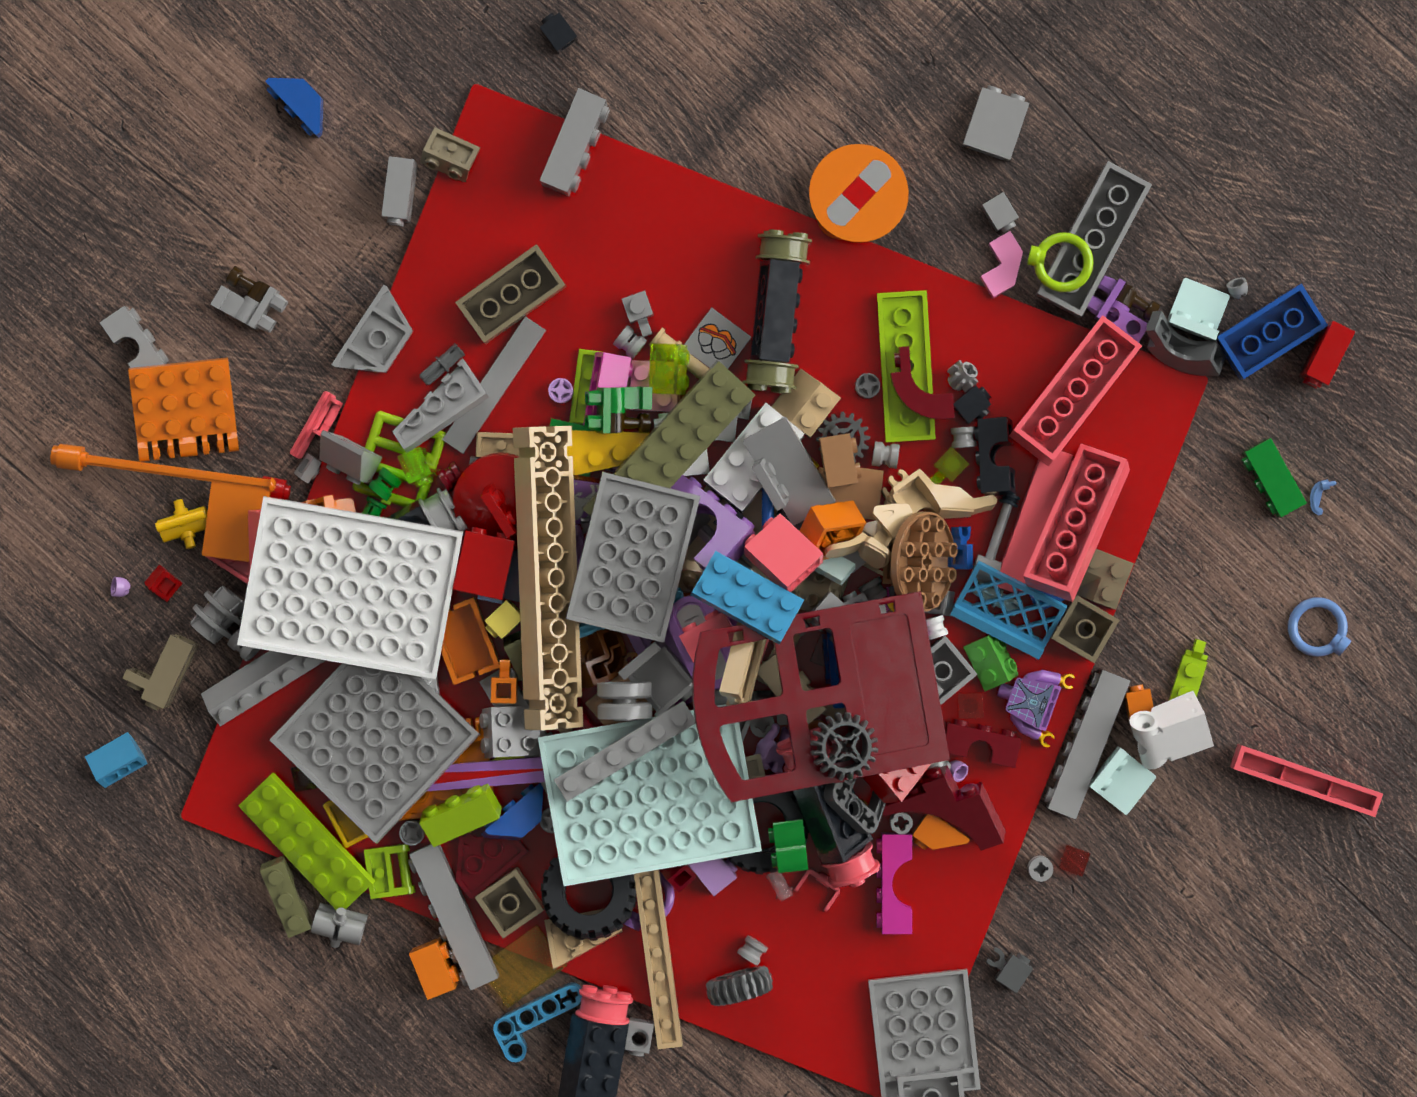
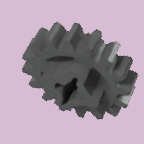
M841 412L840 418L831 414V422L825 419L823 421L826 426L825 429L818 428V431L822 433V437L816 438V441L819 442V438L827 437L828 431L835 436L839 432L845 434L852 430L850 437L854 438V433L858 430L860 443L857 446L858 452L853 453L854 462L856 463L855 456L863 458L864 455L861 450L869 448V446L864 444V441L870 439V436L864 435V432L868 430V426H860L862 423L861 418L854 421L853 413L850 414L849 418L845 417L844 412ZM847 422L851 425L848 428L839 429L835 424Z

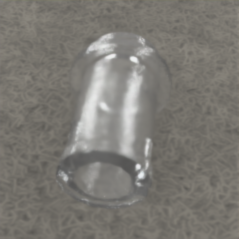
M774 872L765 876L777 894L775 898H779L780 902L793 895L791 891L793 888L788 886L781 873Z

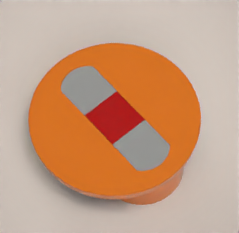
M851 144L830 152L817 165L810 181V203L818 226L827 236L834 239L851 242H867L878 239L897 226L908 204V184L902 168L888 153L871 145Z

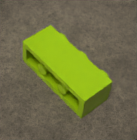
M488 783L483 786L476 785L465 794L460 796L453 795L440 805L436 806L434 804L425 808L419 824L432 846L436 847L500 819L502 807Z

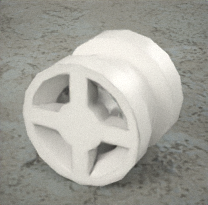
M943 615L926 619L929 640L949 634L943 625Z

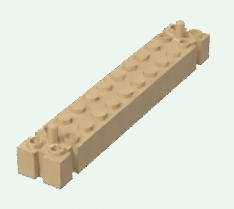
M572 426L513 428L514 448H519V458H514L523 697L529 700V709H524L525 729L552 730L583 727V707H577V697H582L579 622L566 619L577 575L573 456H567V446H572Z

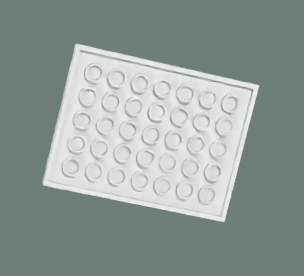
M263 496L237 645L436 679L463 531Z

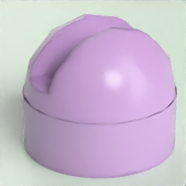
M114 577L111 583V596H126L131 586L128 580L122 577Z
M959 760L951 761V768L949 770L954 780L960 782L967 776L968 766Z

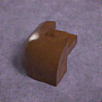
M601 629L580 638L582 688L596 686L597 683L606 682L619 675L618 672L623 668L624 658L627 656L620 632Z

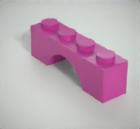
M881 832V838L876 840L877 853H881L879 871L876 872L877 878H881V888H877L876 891L877 903H881V913H877L876 916L877 928H881L882 934H912V908L898 900L892 888V881L896 870L905 862L912 860V833Z

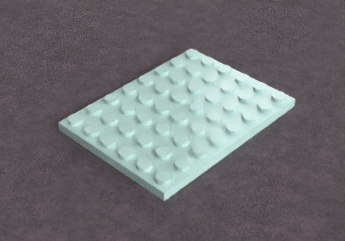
M690 710L691 714L695 719L694 710ZM656 717L538 737L563 886L762 851L753 798L736 802L728 800L707 763L696 724L569 801H566L554 779ZM739 722L722 725L720 733L730 759L741 779H749Z

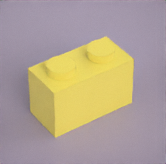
M506 600L485 620L488 624L485 627L486 630L494 638L499 636L503 639L521 622L520 610L511 600Z

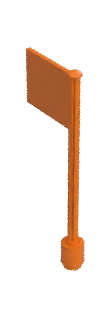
M54 445L50 455L51 465H56L57 468L82 471L83 467L93 465L210 481L211 489L202 556L249 562L248 510L261 509L263 496L270 497V492H273L276 487V481L273 477L271 479H262L89 455L83 446Z

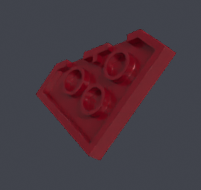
M484 826L459 836L455 881L471 900L529 852L520 840L484 838L481 834L486 830Z

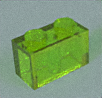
M418 447L397 456L409 484L420 488L432 483V478L437 476L426 448Z

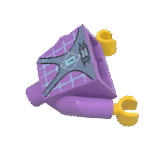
M1040 670L1027 673L1024 678H1017L1014 686L1002 684L998 690V697L1008 700L1006 711L1010 713V720L1018 731L1034 740L1039 739V742L1048 748L1050 745L1044 743L1043 740L1046 736H1051L1055 739L1054 735L1046 731L1061 687L1064 689L1073 688L1065 684V679L1067 677H1075L1072 674L1061 676L1056 672Z

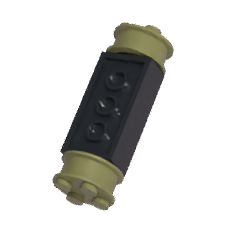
M769 229V231H763V234H758V238L761 239L760 255H756L755 258L764 261H760L750 360L744 361V363L748 364L746 380L742 381V383L747 384L750 390L767 391V387H771V392L786 394L791 393V389H797L793 383L795 369L799 368V365L788 363L790 358H793L795 345L791 342L792 333H796L797 318H794L795 308H798L800 303V294L797 293L798 283H801L803 270L799 267L800 264H810V261L807 260L808 244L812 243V240L807 239L808 234L793 232V234H788L787 236L783 235L784 231Z

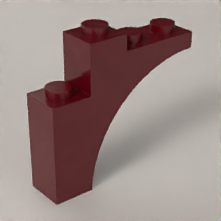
M947 765L942 767L935 766L924 773L923 782H917L902 802L885 803L884 816L902 812H918L950 821L965 831L979 846L980 850L1004 843L1006 830L983 783H970L959 789Z

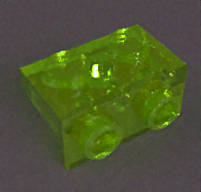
M651 343L649 387H653L652 394H686L689 386V378L686 375V371L690 361L687 345Z

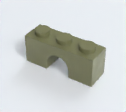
M285 855L261 864L260 873L288 938L312 929L313 920L304 899L301 900L297 893L294 876Z

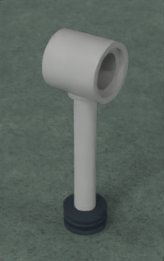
M1013 494L1003 495L1002 499H999V502L1003 503L986 556L978 554L973 569L979 560L1000 571L1002 562L995 560L1012 507H1018L1016 503H1019L1017 500H1020V497ZM979 570L976 575L978 581L984 583L992 581L990 575L982 570Z

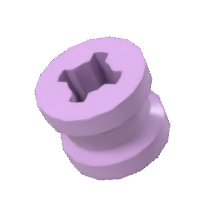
M557 378L550 383L548 388L549 396L555 402L566 403L573 396V386L567 379Z

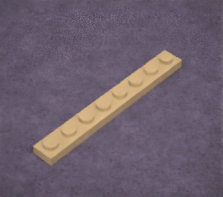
M659 870L634 874L657 1047L658 1049L682 1047L683 1041Z

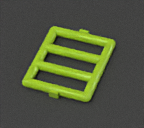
M378 411L375 415L365 448L374 452L375 447L378 446L427 462L426 470L423 477L382 463L379 464L376 470L379 473L385 467L400 480L420 486L416 500L391 493L392 496L388 501H385L364 482H361L360 485L353 483V490L381 499L382 503L388 505L393 503L402 507L410 505L419 498L422 500L427 499L445 443L442 439L446 433L439 431L431 437L435 439L431 453L416 448L406 453L400 443L379 436L383 422L398 426L404 418Z

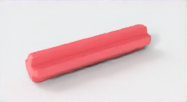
M328 391L323 392L290 450L292 456L298 459L304 456L315 436L313 430H318L333 404L330 401L331 398L336 399L335 395Z

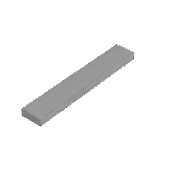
M525 316L480 383L489 398L455 420L442 439L443 441L464 454L546 332L544 328Z

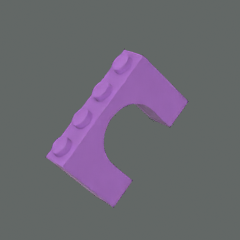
M682 475L671 489L701 496L696 514H710L717 519V528L714 536L695 556L694 560L701 569L705 570L714 552L717 551L737 562L744 554V543L752 534H755L753 531L755 526L745 517L742 519L736 516L737 512L727 503L724 506L718 502L720 499L712 491H703L701 489L702 485L695 478L690 477L688 479Z

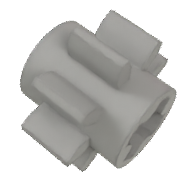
M959 360L947 370L950 374L948 383L957 391L963 389L964 392H967L978 383V380L975 378L978 375L977 369L970 362L962 363Z

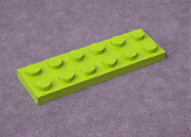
M927 290L877 293L885 441L935 440V419L922 417L908 409L896 395L890 378V373L900 372V368H895L894 353H898L899 347L909 346L912 378L921 390L933 394Z
M274 772L239 805L242 811L335 910L338 908H348L375 882L370 874Z

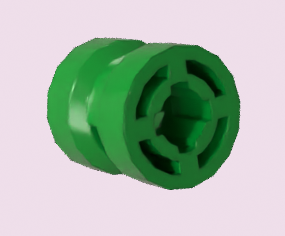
M383 467L379 471L378 478L372 480L368 487L385 501H388L392 496L391 492L393 489L398 488L402 481Z

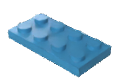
M717 551L714 552L691 593V596L779 645L804 602V599Z

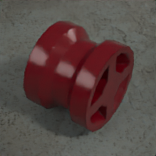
M453 461L449 463L447 468L437 470V474L448 492L452 491L462 474L456 463Z

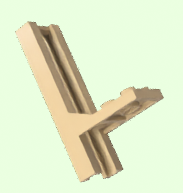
M684 560L681 578L685 587L693 591L704 572L695 561ZM752 564L751 570L753 572L770 580L754 564ZM742 631L735 632L732 641L743 640ZM767 639L731 646L719 690L721 696L727 697L726 706L751 701Z

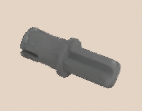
M454 343L439 358L435 357L436 361L420 374V378L426 385L432 384L445 371L449 372V368L465 356L464 352Z

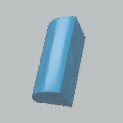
M128 732L85 756L96 781L104 788L148 764L139 746Z

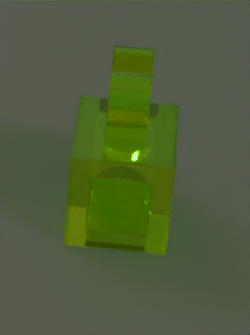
M949 447L933 464L938 471L930 480L935 484H940L945 478L953 482L969 463L957 451Z

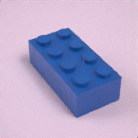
M1299 284L1219 334L1215 341L1220 345L1239 380H1242L1328 325L1303 285Z

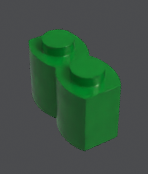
M803 819L772 822L773 828H768L770 843H775L776 853H771L772 867L778 868V873L808 870Z

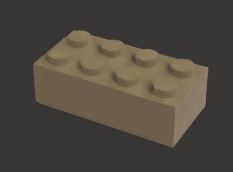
M536 244L455 303L482 341L487 344L567 286Z

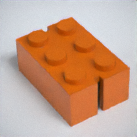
M476 597L453 605V611L449 607L441 653L454 685L476 677L475 671L477 670L479 675L500 668L499 656L490 633L485 628L487 625Z

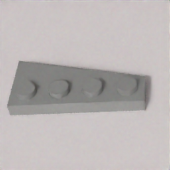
M463 358L457 363L458 367L451 374L447 373L441 380L440 386L433 393L430 391L426 395L425 401L418 409L414 408L392 431L406 453H409L489 398Z

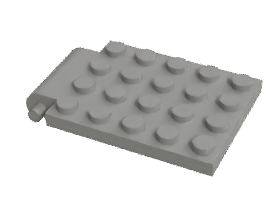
M967 968L868 979L881 1097H964V1091L981 1089Z

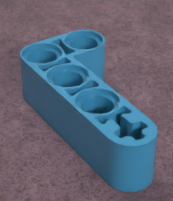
M573 982L567 983L497 1018L493 1031L505 1057L511 1062L523 1060L528 1047L522 1033L579 1005L582 996L579 994V990L582 989L581 986ZM571 989L572 992L577 991L576 1000H572L571 997L563 1001L565 1006L562 1007L560 999L567 996L568 990ZM545 1000L554 1001L556 1009L552 1012L546 1011L543 1008V1002ZM526 1010L530 1011L534 1015V1020L529 1023L524 1022L520 1014ZM503 1021L508 1022L512 1030L509 1033H502L498 1028V1024ZM512 1044H519L523 1052L517 1056L510 1053L509 1047Z

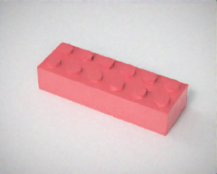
M1102 315L1009 437L1049 466L1142 345Z
M1080 444L1023 577L1027 586L1070 602L1074 601L1129 474L1130 468L1127 459Z

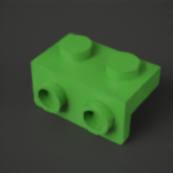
M988 635L964 646L984 691L1002 685L1018 676L1017 665L1010 657L1005 642Z

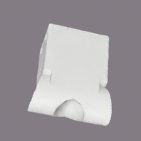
M1194 691L1155 706L1151 709V712H1136L1129 720L1133 736L1138 741V752L1142 765L1149 770L1161 767L1167 759L1174 761L1214 746L1205 713Z

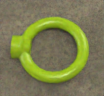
M1061 232L1050 235L1038 247L1031 245L1027 265L1034 266L1038 279L1047 288L1057 292H1070L1080 288L1087 282L1093 270L1094 260L1090 247L1082 238L1072 233ZM1066 242L1073 244L1082 253L1083 269L1079 276L1072 281H1055L1045 271L1044 261L1046 252L1057 243Z

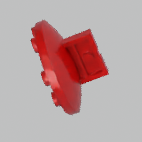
M510 453L488 454L473 461L460 475L453 494L454 513L456 518L461 516L467 526L466 530L472 531V527L486 529V535L495 537L497 532L504 533L507 538L511 536V540L516 541L514 549H517L514 458H519V456Z

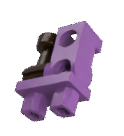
M1104 276L1097 288L1107 293V298L1103 302L1093 296L1087 309L1095 315V320L1098 321L1102 315L1139 343L1146 332L1147 323L1129 312L1131 307L1144 312L1143 318L1150 321L1152 312L1158 311L1161 305L1155 301H1151L1150 304L1137 295L1133 286L1127 284L1119 278L1116 281L1113 278Z

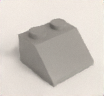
M323 430L320 436L319 460L327 463L326 468L334 473L339 474L340 471L346 473V479L360 485L361 482L370 484L383 457L341 435Z

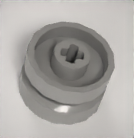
M622 681L597 683V696L601 699H613V702L601 703L597 706L598 719L635 721L637 719L652 718V704L636 701L637 698H648L652 695V682Z

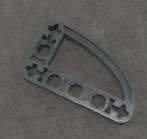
M844 742L841 750L849 752L846 747L847 742ZM845 756L841 760H837L836 762L849 760L850 758ZM857 778L827 784L824 790L826 803L859 834L874 833L885 807V803L882 802L877 794L872 791L867 807L852 792ZM850 802L853 805L852 815L849 812Z

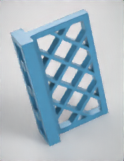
M978 560L959 597H957L950 615L1039 660L1068 605ZM979 570H982L990 575L992 581L979 585L976 575ZM1008 583L1012 585L1014 593L1001 596L998 585ZM994 586L997 597L985 600L981 589ZM977 591L980 602L972 604L964 600V597L969 592ZM1030 594L1034 597L1036 604L1024 607L1020 596ZM1016 597L1019 609L1007 611L1004 600ZM999 602L1003 613L996 615L990 613L987 605ZM1051 605L1059 609L1056 616L1046 618L1042 607ZM1038 609L1042 620L1029 623L1026 612ZM1021 613L1025 624L1019 626L1012 624L1009 616ZM1044 624L1046 630L1044 638L1041 639L1033 635L1031 627Z

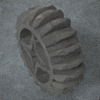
M845 712L843 718L841 713H835V721L831 716H827L826 722L828 725L826 726L824 723L819 722L818 726L822 731H813L812 733L818 737L817 741H810V745L817 746V749L810 751V754L819 756L813 761L814 764H822L820 772L825 773L828 771L829 778L835 777L836 773L837 779L843 781L845 774L848 780H853L854 773L861 777L863 775L861 767L869 771L870 766L866 762H875L876 758L870 756L871 752H878V748L872 747L871 744L878 742V738H870V735L875 731L874 728L865 730L869 722L867 720L860 722V715L856 714L851 720L850 712ZM845 725L854 728L851 733L848 732L845 736H840L833 731ZM859 735L862 739L861 754H859L856 750V743L859 740ZM827 739H829L833 745L832 750L829 753V758L826 753ZM838 740L847 742L846 747L849 752L841 750L842 745ZM845 756L855 761L847 767L834 765L837 760H841Z
M755 966L709 980L706 983V993L711 1005L724 1006L768 993L773 988V980L768 967Z

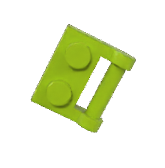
M404 843L364 849L366 870L375 880L369 887L370 899L415 893V886L411 882L407 851H410L409 845ZM398 853L401 887H395L390 854Z

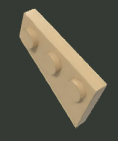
M604 909L584 912L580 914L593 915L601 912ZM550 919L545 920L553 969L555 970L623 932L622 928L619 931H614L607 938L601 937L594 941H590V939L579 940L563 933Z

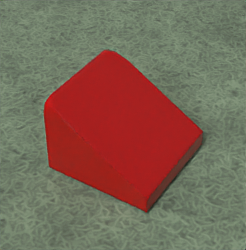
M158 565L145 581V585L153 593L168 602L182 585V582L163 566Z

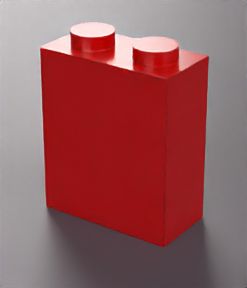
M1335 321L1327 322L1328 326L1321 330L1299 374V377L1304 379L1303 383L1314 389L1330 384L1355 334V331Z
M472 527V531H465L453 590L503 600L516 541L511 540V536L507 538L504 533L497 532L495 537L486 535V529Z

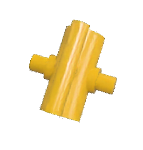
M183 499L173 502L175 507L174 515L157 520V523H155L156 529L160 533L163 542L181 538L185 542L186 549L196 547L194 541L195 533L205 530L208 510L206 506H202L188 511V508L184 506Z

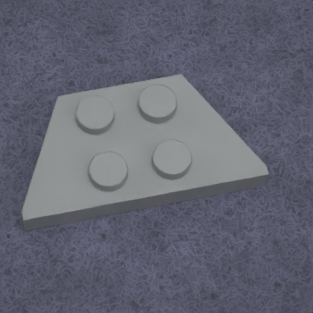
M382 286L331 365L339 368L387 373L413 333L411 326L387 286Z

